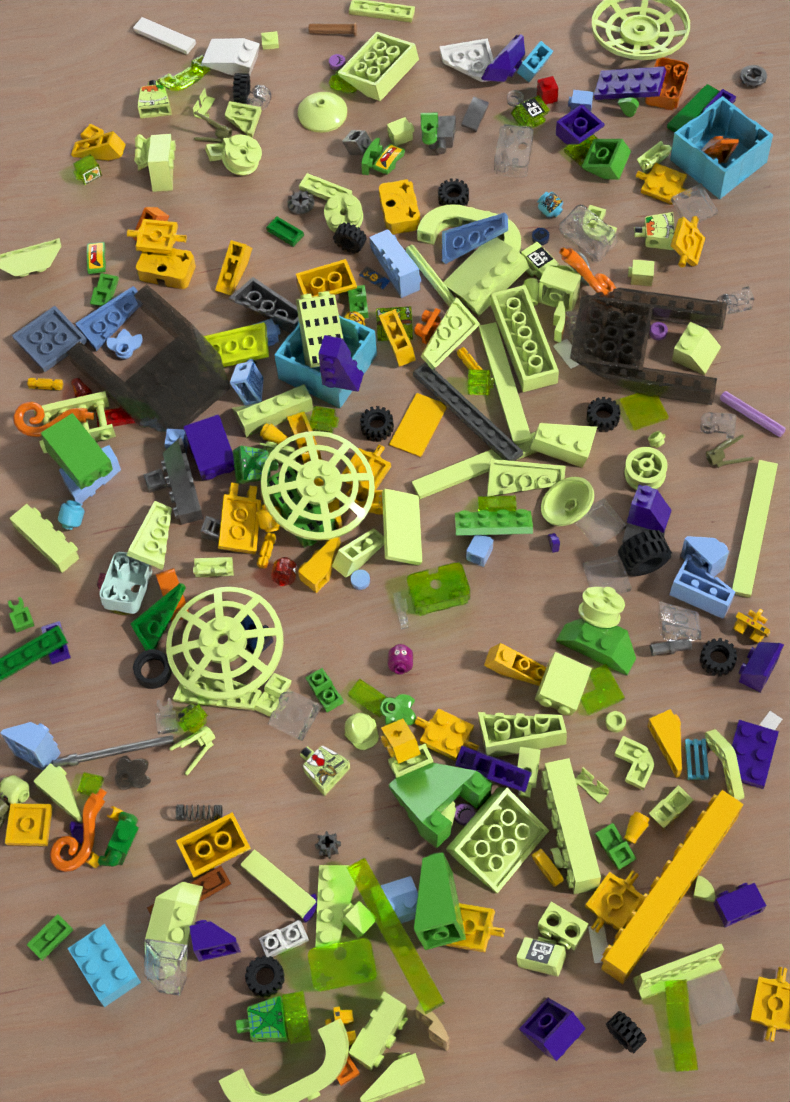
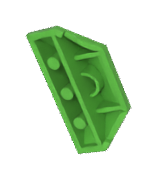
M580 618L565 624L556 642L625 675L629 674L636 660L628 631L619 626L611 628L596 627Z

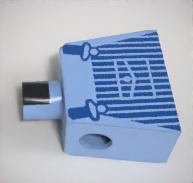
M253 359L237 364L230 380V384L245 405L262 402L264 379L256 367L257 362Z

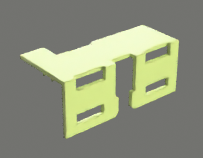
M204 88L199 97L202 106L200 108L199 100H197L193 107V112L198 110V113L209 118L207 111L211 108L215 98L206 96Z
M582 767V772L575 778L576 785L583 787L600 804L608 795L609 789L599 780H597V786L592 783L594 776Z

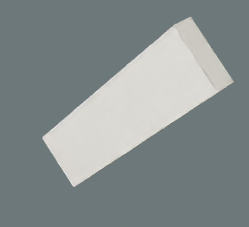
M143 17L133 27L134 32L184 54H188L196 45L194 39Z

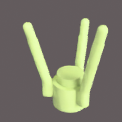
M204 726L193 735L169 748L170 750H174L177 747L183 748L193 741H196L199 746L205 745L189 766L185 775H188L207 750L214 745L212 740L215 739V736L207 726Z

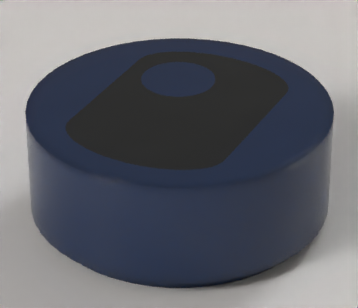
M545 228L535 229L532 232L533 243L547 244L549 241L548 230Z

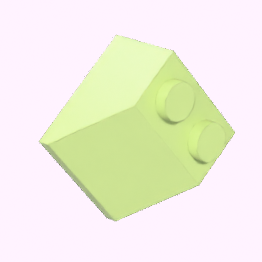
M690 322L674 348L672 361L705 375L721 346L707 329Z

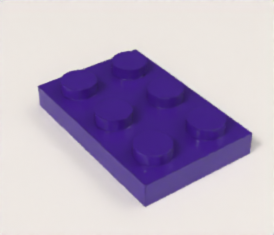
M742 720L738 721L732 747L736 753L742 783L764 789L779 731Z

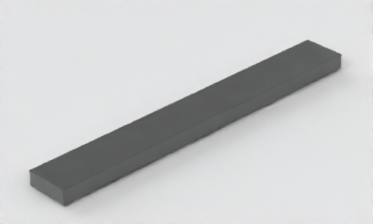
M426 362L413 371V376L503 460L516 461L523 456V451L435 369L432 370Z

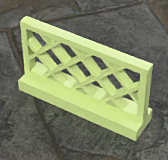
M722 944L634 977L633 982L640 999L643 1000L721 970L722 967L719 959L724 951Z

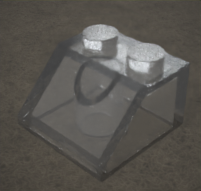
M145 939L144 976L159 993L181 995L187 980L188 945Z

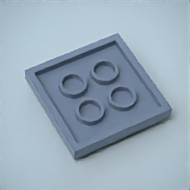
M56 306L12 335L15 342L44 372L88 342L87 338Z

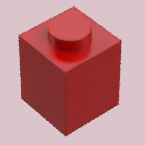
M554 76L538 79L537 96L541 105L558 102L559 88Z

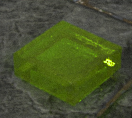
M84 772L77 790L78 793L89 796L92 792L97 794L102 787L103 776Z

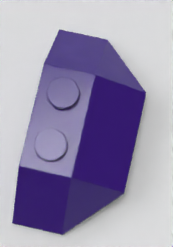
M516 35L487 66L481 77L482 80L505 82L508 77L512 78L517 69L521 66L525 55L523 35Z

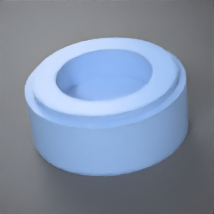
M356 570L352 573L351 584L355 589L363 590L369 586L370 576L365 570Z

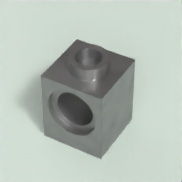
M351 130L342 141L350 155H364L372 143L365 130Z

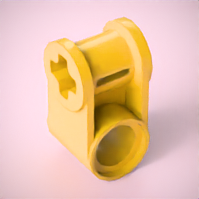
M358 489L354 502L362 509L366 505L369 489ZM374 490V498L368 513L383 515V490Z

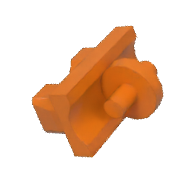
M435 308L434 312L425 310L421 319L427 324H416L414 334L422 337V343L427 344L440 324V309Z

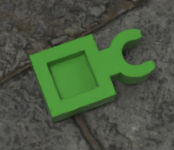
M18 597V605H13L11 600L8 601V605L13 611L9 615L16 633L35 626L28 607L24 608V602L21 597Z

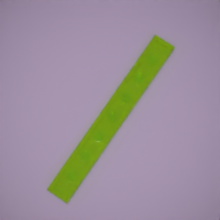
M363 858L346 867L425 1014L444 1005L445 1002L367 860Z

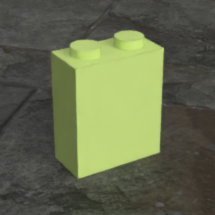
M555 652L548 662L534 700L544 707H552L558 710L562 715L571 716L578 708L592 668Z

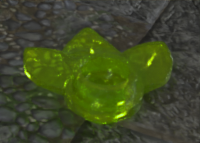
M341 69L331 76L329 80L330 88L347 94L357 91L354 86L338 75Z

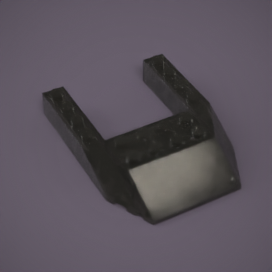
M146 284L134 294L138 306L174 338L170 344L125 382L80 341L66 353L72 364L102 392L105 391L107 397L140 427L154 428L159 432H167V429L184 430L183 426L191 424L231 388L221 356L190 321Z
M615 288L612 292H608L607 295L599 292L595 295L583 296L580 300L570 359L599 377L639 395L712 405L717 378L646 368L643 365L651 320L689 325L692 322L701 327L723 330L728 303L627 288Z

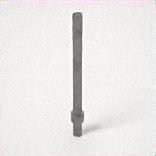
M173 735L80 755H77V753L70 754L68 757L53 760V766L62 767L70 765L72 767L79 765L81 762L174 743Z

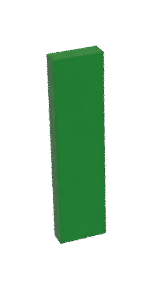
M706 84L667 124V128L675 133L690 120L700 116L703 113V109L720 91Z
M60 626L52 628L0 658V682L68 644L69 642Z

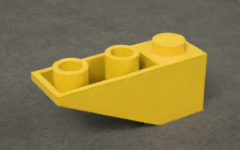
M340 537L327 540L325 545L321 549L316 550L312 558L308 562H304L299 568V579L315 593L330 580L333 571L332 564L341 544Z
M502 643L489 649L484 663L485 667L501 675L540 686L546 670L545 666Z

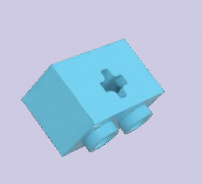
M540 41L522 62L517 73L530 83L549 60L553 50Z

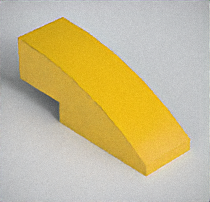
M305 412L287 416L293 435L313 431ZM313 436L315 445H317L315 437ZM305 437L295 440L298 449L307 446ZM316 450L318 459L322 460L320 450ZM309 451L300 454L303 464L311 461Z

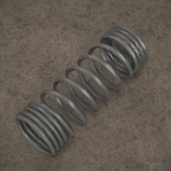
M177 804L176 820L184 821L187 817V819L190 821L193 817V820L196 821L198 817L201 821L204 816L205 821H207L208 818H210L211 821L213 819H215L216 821L222 818L223 807L222 805H214V813L211 819L210 805H208V815L206 819L204 811L205 805H203L202 817L200 819L199 805H197L196 818H194L192 804V811L189 819L188 805H186V814L184 818V805Z

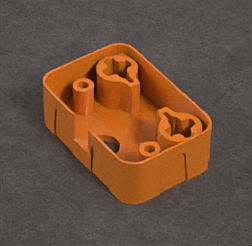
M665 57L658 58L654 67H665L666 69L663 88L659 97H645V103L668 110L677 109L687 80L689 65L679 60Z

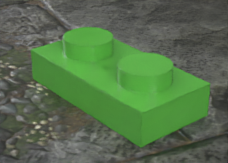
M57 914L27 946L43 961L73 931V928Z

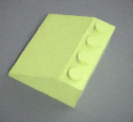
M376 32L342 67L338 75L367 97L381 101L419 60L416 46L414 43Z
M496 237L481 245L443 283L452 294L479 317L491 305V293L506 290L529 266L523 255Z
M497 788L448 845L446 850L469 872L495 893H498L550 830L508 788Z

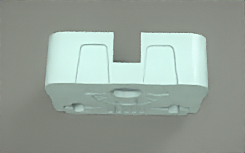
M116 552L113 555L99 593L104 608L130 614L137 613L152 576V566L127 556L126 552ZM134 585H140L139 592L137 593L132 592L131 588Z

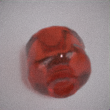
M288 557L275 560L271 572L272 580L280 586L293 584L297 573L296 563Z

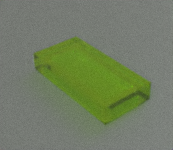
M361 679L348 692L350 698L378 717L382 716L380 704L388 697Z

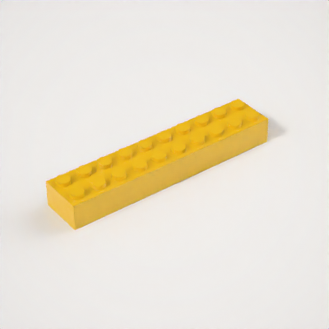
M722 790L719 795H713L706 811L703 810L695 826H692L687 832L683 844L680 843L672 859L668 860L664 865L660 877L657 876L652 882L651 889L648 892L649 895L645 893L639 901V906L636 909L638 911L633 910L626 920V928L621 927L614 937V945L611 946L609 944L602 954L601 961L603 964L601 969L621 984H624L737 820L744 804Z

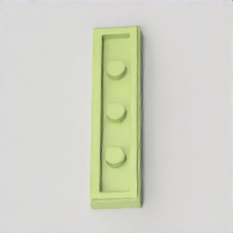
M352 0L349 7V14L411 23L415 12L414 6L368 0Z
M255 849L240 864L243 869L301 918L316 903L313 897Z

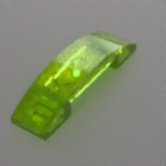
M201 55L191 61V67L175 76L167 74L158 79L157 83L171 91L183 90L201 80L212 68L201 65L204 55Z
M687 979L664 981L668 1030L675 1072L697 1071L698 1064L691 1028Z

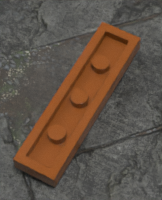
M219 866L190 884L203 886L200 902L230 886L231 882L222 866ZM154 904L147 907L150 915L152 914Z

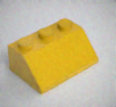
M346 259L296 273L297 287L300 295L311 294L313 297L319 296L318 292L329 291L330 294L336 295L357 288Z
M233 812L176 840L193 877L251 849Z

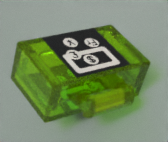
M538 95L516 105L511 115L522 129L529 125L535 128L545 123L546 119L544 116L549 113L550 109Z

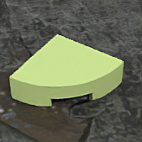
M698 875L693 897L714 902V888L707 879Z

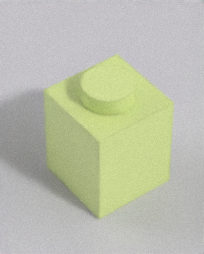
M406 117L387 124L388 137L393 145L399 146L413 140L414 127L411 122H408Z
M633 260L632 267L628 268V277H631V285L652 286L655 261Z
M360 901L354 905L350 903L342 911L345 915L340 919L358 938L377 920Z

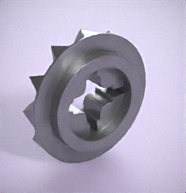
M749 65L742 69L740 78L742 83H746L747 87L749 85H752L753 88L755 86L761 87L766 82L767 73L760 66Z
M300 190L288 196L287 206L293 213L304 214L312 210L315 202L312 194H309L308 191L302 192Z

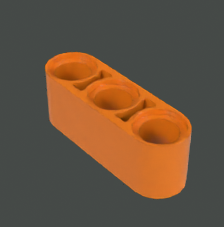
M174 568L156 574L163 596L179 584ZM183 595L171 617V621L174 620L177 613L186 604Z

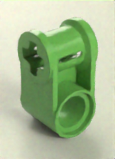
M438 112L421 113L422 141L427 145L434 144L437 141Z

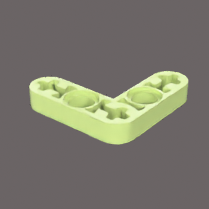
M716 729L705 732L708 747L722 761L729 795L737 800L744 799V791L734 748Z

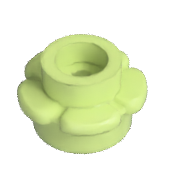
M660 431L652 433L648 437L650 446L658 448L663 445L666 435Z

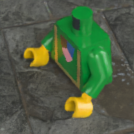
M111 806L113 812L111 815H107V817L117 821L118 824L108 843L104 856H98L91 852V859L86 860V863L93 868H97L99 865L112 867L118 864L123 865L139 830V827L136 826L138 819L135 815Z

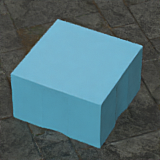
M722 96L706 108L700 116L690 120L674 133L670 160L718 199H721L767 163L773 134L756 121L748 118L739 108ZM715 136L739 140L727 163L718 164L717 158L713 160L701 150Z
M339 316L343 340L351 351L350 356L353 360L357 361V368L365 374L377 356L375 330ZM298 323L295 330L288 335L274 355L278 379L294 387L305 385L309 394L341 408L352 391L335 387L329 388L322 385L320 366L311 368L305 365L300 325Z

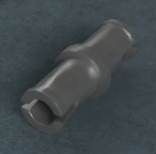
M690 637L678 640L667 639V642L650 644L652 656L666 653L671 655L677 651L692 649Z

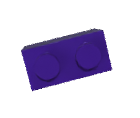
M743 883L731 893L724 891L717 895L714 902L724 927L757 915L766 908V904L755 883L750 885Z

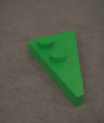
M179 583L130 623L145 651L156 649L186 589L184 584Z

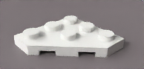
M488 38L440 46L443 64L480 82H486L481 77L487 66L494 60Z

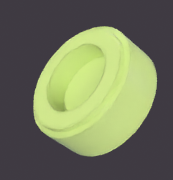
M618 711L610 712L605 721L607 729L611 732H620L624 729L626 724L625 716Z
M558 847L551 848L552 862L557 869L563 867L560 849Z

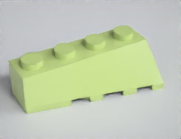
M301 385L260 403L233 407L232 410L247 438L261 432L266 423H272L276 426L288 421L287 416L312 411L313 404L305 385Z

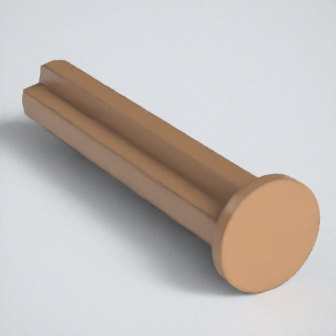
M357 22L354 24H309L308 30L310 34H354V36H357Z

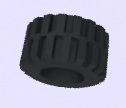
M649 530L638 533L626 540L619 547L618 555L628 575L641 576L654 572L665 565L671 558L672 552L662 532L659 530Z

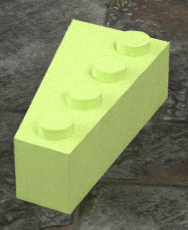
M478 712L485 753L489 756L500 757L519 753L520 747L543 749L566 744L567 732L562 715L535 714V716H525L521 713H516V715H504V713L489 715L485 712Z

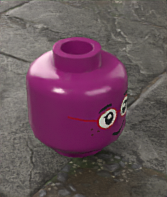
M403 644L392 647L388 652V668L399 675L409 672L413 667L412 650Z

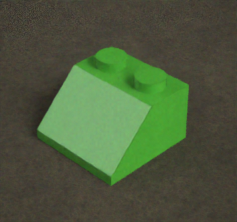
M593 139L582 168L603 179L619 180L631 150L623 139Z

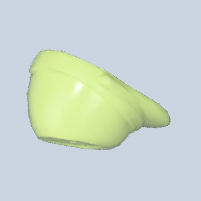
M364 713L353 714L347 719L344 735L356 748L366 750L378 742L379 735L375 719Z

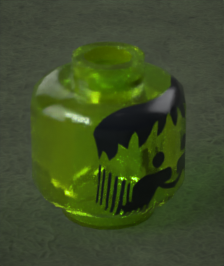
M189 704L178 714L180 719L178 725L184 732L189 730L191 733H196L207 723L206 717L208 715L199 704Z

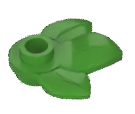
M400 694L395 698L389 697L384 699L380 704V711L385 716V724L388 725L400 719H404L407 725L414 724L416 716L411 706L414 704L415 699L405 694ZM389 704L393 706L392 711L388 709Z

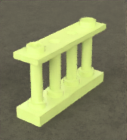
M105 391L42 405L45 414L42 420L43 425H46L66 410L87 408L88 412L97 410L100 427L89 429L88 421L81 423L95 441L116 437L112 424L107 425L104 408L110 407ZM43 440L39 441L43 453H48Z

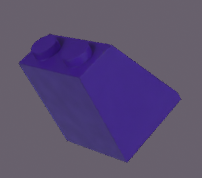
M219 414L183 426L190 451L202 481L210 480L218 475L227 474L235 470L233 452Z

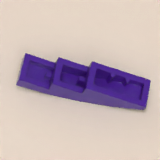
M461 746L455 766L478 771L489 780L522 792H526L532 773L465 746Z

